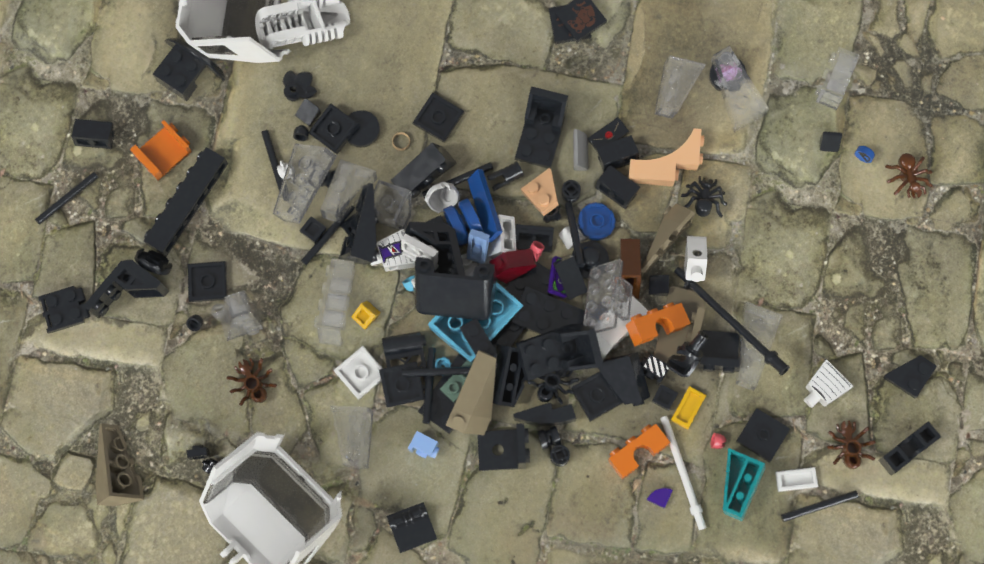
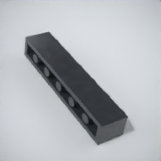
M207 147L198 154L196 163L188 169L186 178L178 184L176 193L168 199L165 205L166 208L162 213L158 214L154 226L144 236V242L147 246L166 257L228 165L227 160L223 156Z

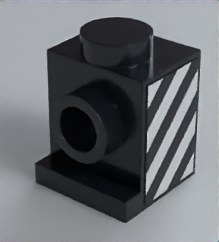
M652 354L648 358L644 357L641 361L645 377L650 380L656 379L655 384L659 386L669 371L666 363Z

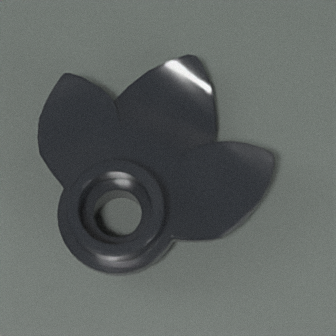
M288 71L283 77V84L285 86L284 96L289 101L313 97L317 90L310 86L312 74L310 72H301L296 75L293 71Z

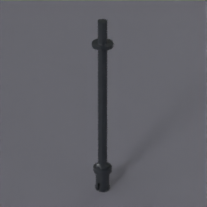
M680 267L675 269L674 273L685 282L683 288L694 290L764 356V362L767 365L770 364L780 375H784L789 370L790 366L778 356L776 351H769L695 281L686 280L685 272Z

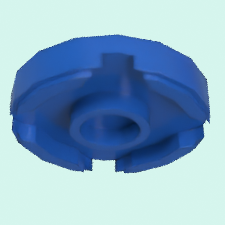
M591 203L581 210L578 215L577 224L580 232L585 237L598 241L610 236L615 228L616 219L612 210L607 208L606 205Z

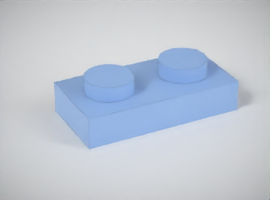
M471 229L468 237L466 259L480 264L485 263L488 255L490 235Z

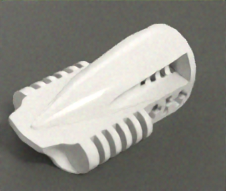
M288 0L285 3L259 9L255 17V27L259 42L268 50L301 41L304 46H308L309 43L313 45L322 41L327 42L328 39L330 41L334 40V38L340 39L343 38L345 26L350 24L349 11L345 4L339 0Z

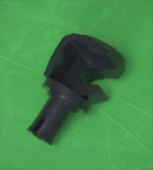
M699 331L691 343L684 342L682 346H678L677 354H681V356L672 355L668 359L666 366L681 377H689L703 357L701 348L709 340V336L706 333L702 335L703 331Z

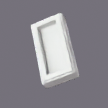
M815 467L775 472L778 492L818 487Z

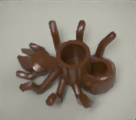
M904 153L900 156L898 165H885V168L891 170L898 169L900 171L899 175L887 180V183L894 182L897 179L903 181L894 192L895 196L907 183L910 184L907 190V197L910 198L912 196L914 199L916 198L915 194L920 198L922 190L924 195L927 194L925 187L916 181H923L930 188L933 187L927 178L916 177L923 173L932 174V171L928 169L918 171V167L925 159L924 156L915 165V157L912 154Z
M249 358L251 366L245 359H243L244 365L240 361L238 363L241 371H239L237 366H234L237 373L245 375L246 378L227 376L228 380L244 382L242 387L229 391L234 393L241 392L245 388L247 389L246 396L239 403L240 406L249 397L256 403H263L267 399V391L263 387H277V384L261 382L262 379L269 377V374L273 371L271 368L266 371V374L256 377L262 370L263 358H260L258 368L254 374H252L254 362L252 358Z
M843 421L841 430L839 424H836L837 432L841 433L845 439L837 437L832 431L828 432L833 440L844 443V445L827 446V449H842V452L834 460V465L843 456V463L849 469L858 468L861 464V457L872 461L875 460V457L861 452V447L875 444V441L865 443L857 441L869 430V427H866L854 438H852V435L856 430V422H853V429L850 421H848V426Z

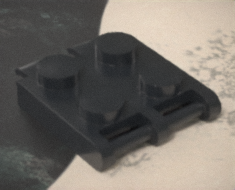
M71 286L38 297L44 312L42 315L46 319L48 327L46 331L48 334L85 323L84 319L90 317L89 311L83 306L84 304L80 305V303L86 301L82 287L76 289L75 286Z

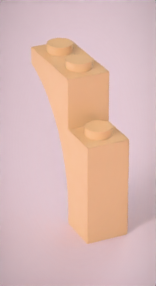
M694 128L688 140L679 149L664 157L651 160L630 159L628 178L636 184L673 187L674 182L678 181L679 178L678 169L697 171L698 166L702 165L703 153H700V147L704 146V135H701V129Z

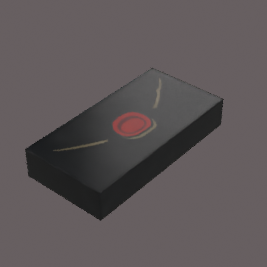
M617 117L588 137V141L596 150L599 146L622 139L629 134V130Z

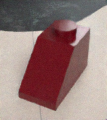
M531 249L504 252L489 261L490 264H495L496 279L505 284L537 266Z

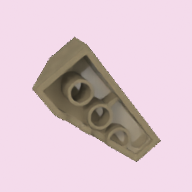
M677 203L673 208L669 206L663 213L664 218L642 266L641 278L692 224L695 216L693 210Z
M102 423L99 425L95 484L97 505L115 507L144 499L142 480L140 475L136 474L133 467L135 463L133 459L129 458L126 451L127 444L119 425Z

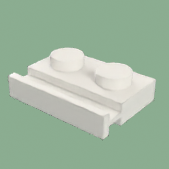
M405 233L401 238L402 255L416 261V257L429 258L433 261L436 270L439 266L437 264L438 251L433 246L426 245L420 242L418 238L411 237Z

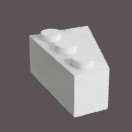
M633 296L628 301L624 299L617 306L619 308L617 311H610L605 317L606 321L603 323L598 322L593 327L595 328L602 360L606 358L612 349L619 345L620 341L629 335L625 325L631 321L630 318L637 314L647 315L648 310Z

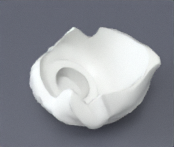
M440 182L432 186L425 196L427 205L437 213L443 212V209L450 205L455 207L460 200V194L452 183Z

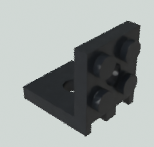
M517 423L515 430L486 431L484 435H478L479 471L526 469V463H530V449L525 448V443H529L528 428L524 429V423ZM496 445H500L504 449V452L499 456L494 455L492 452L493 447Z

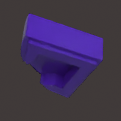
M668 488L657 489L648 496L647 501L665 508L673 490Z

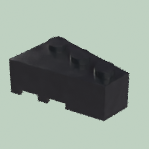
M496 344L495 350L498 355L496 363L499 368L496 369L493 404L515 407L525 386V377L518 350L515 347Z

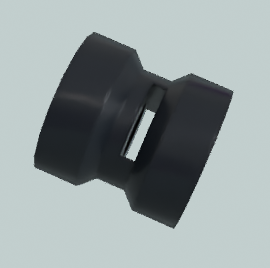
M575 180L566 181L562 186L561 194L563 200L572 203L578 201L581 187Z
M556 426L550 427L546 431H537L542 450L548 449L551 445H561Z
M564 445L553 447L550 453L552 464L562 467L569 462L570 452Z

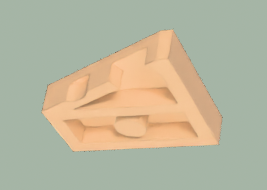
M550 168L521 188L525 197L543 216L559 205L553 173Z

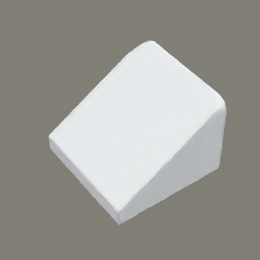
M577 224L579 239H580V243H581V242L585 241V240L587 239V237H585V236L580 232L579 227H578V224ZM568 226L559 233V237L566 248L571 249L573 248V243Z

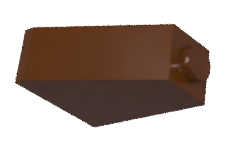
M621 239L620 299H630L632 296L639 299L641 283L640 239Z

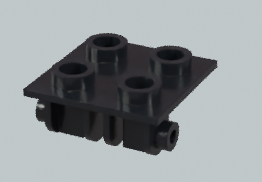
M424 502L387 516L400 553L437 539Z

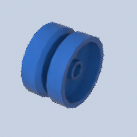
M468 198L458 202L460 215L452 205L443 209L447 220L446 223L455 229L459 247L468 244L469 236L467 231L470 233L471 229L483 232L477 214Z

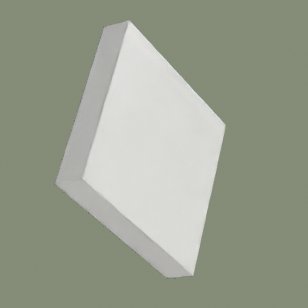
M362 346L335 368L334 372L355 397L360 400L381 382L379 369L383 368L367 349Z

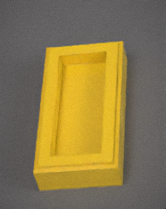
M689 386L671 421L688 430L706 394Z

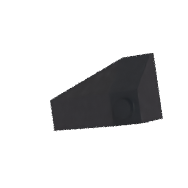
M372 183L363 186L356 205L358 213L349 224L352 230L349 236L344 238L339 261L366 265L374 261L376 257L374 187Z

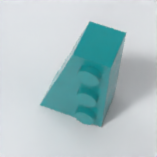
M728 448L723 512L730 517L743 521L766 467L765 463Z

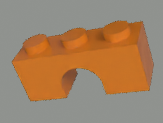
M672 302L663 306L662 310L658 311V308H654L648 311L647 315L637 314L631 317V321L625 326L635 347L649 342L658 336L656 323L664 328L667 335L680 331L691 323L683 304L674 305Z
M657 424L653 426L647 425L641 430L642 434L637 438L632 436L625 442V447L621 450L618 447L609 454L611 457L608 459V462L622 480L639 467L633 456L635 450L645 448L654 457L670 444V441Z

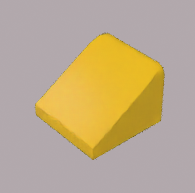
M365 301L359 305L351 317L360 326L367 329L381 312L369 301Z

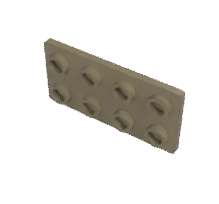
M670 286L666 305L672 302L674 305L682 303L691 324L669 335L666 334L662 326L660 327L654 356L667 363L672 355L681 356V354H677L678 346H682L684 342L691 343L698 332L701 331L706 302L695 291Z

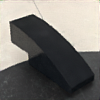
M551 402L513 414L514 421L537 426L564 425L576 422L577 419L572 404L553 409Z

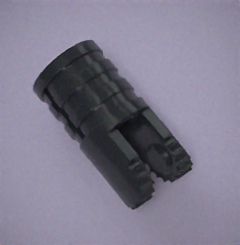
M515 161L513 164L488 175L487 179L488 181L502 175L504 180L492 187L493 191H496L510 184V182L523 177L524 173L519 163Z

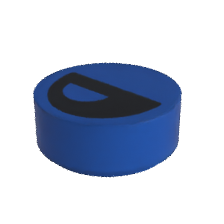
M859 146L855 151V156L865 163H871L875 157L873 150L866 146Z

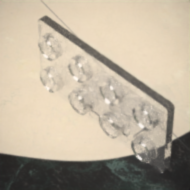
M621 259L590 269L583 325L595 328L596 333L616 328L617 317L622 321L630 319L633 286L622 278L623 261Z

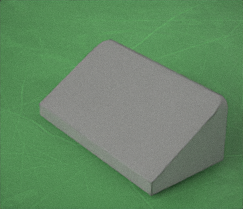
M574 129V170L587 171L588 136L584 132Z

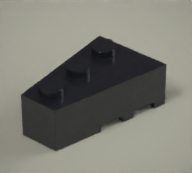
M431 143L390 181L405 198H415L421 193L422 189L430 185L457 163L443 146Z

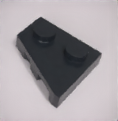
M920 355L885 374L883 378L915 399L937 366Z

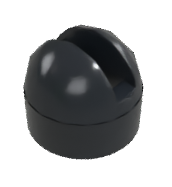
M303 125L296 127L293 138L298 141L308 140V129Z
M192 315L186 321V325L191 331H198L203 325V319L200 315Z

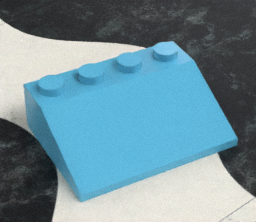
M497 282L493 313L486 320H478L490 342L523 307V304ZM435 316L428 323L430 330L470 363L475 359L474 352L459 328L473 319Z

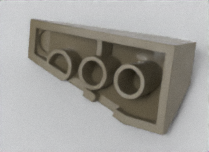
M478 350L446 426L464 434H485L492 418L497 357Z

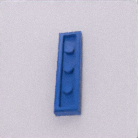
M477 169L467 181L483 232L490 235L489 242L492 243L503 231L484 172L481 169Z

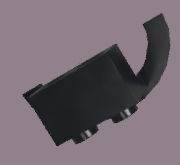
M167 38L165 40V43L171 46L172 49L153 73L158 83L185 101L196 90L197 85L195 81L205 67H208L222 81L225 80L223 71L212 60L178 38Z

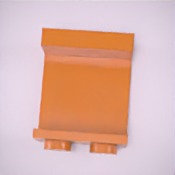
M165 120L161 122L164 128L141 148L134 145L130 149L133 155L158 181L192 152L189 148L191 143L184 136L180 137L177 134L178 129L172 123L168 125Z

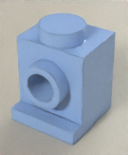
M416 431L408 450L413 453L415 449L417 450V455L426 459L427 456L435 458L440 448L437 447L439 445L438 441Z

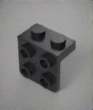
M703 330L702 335L706 333L709 336V340L701 348L703 357L698 364V368L707 372H714L715 370H722L723 373L737 372L740 368V360H738L739 334Z

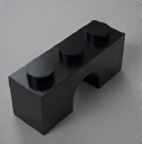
M928 421L878 461L890 475H893L941 438V435Z

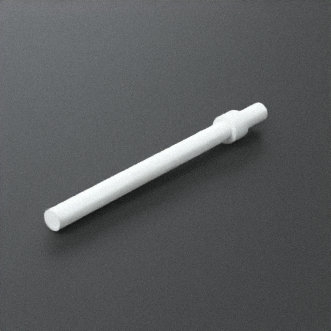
M668 416L661 417L666 437L670 441L669 445L691 506L689 508L691 515L695 517L698 529H705L706 525L702 516L703 510L701 504L698 505Z

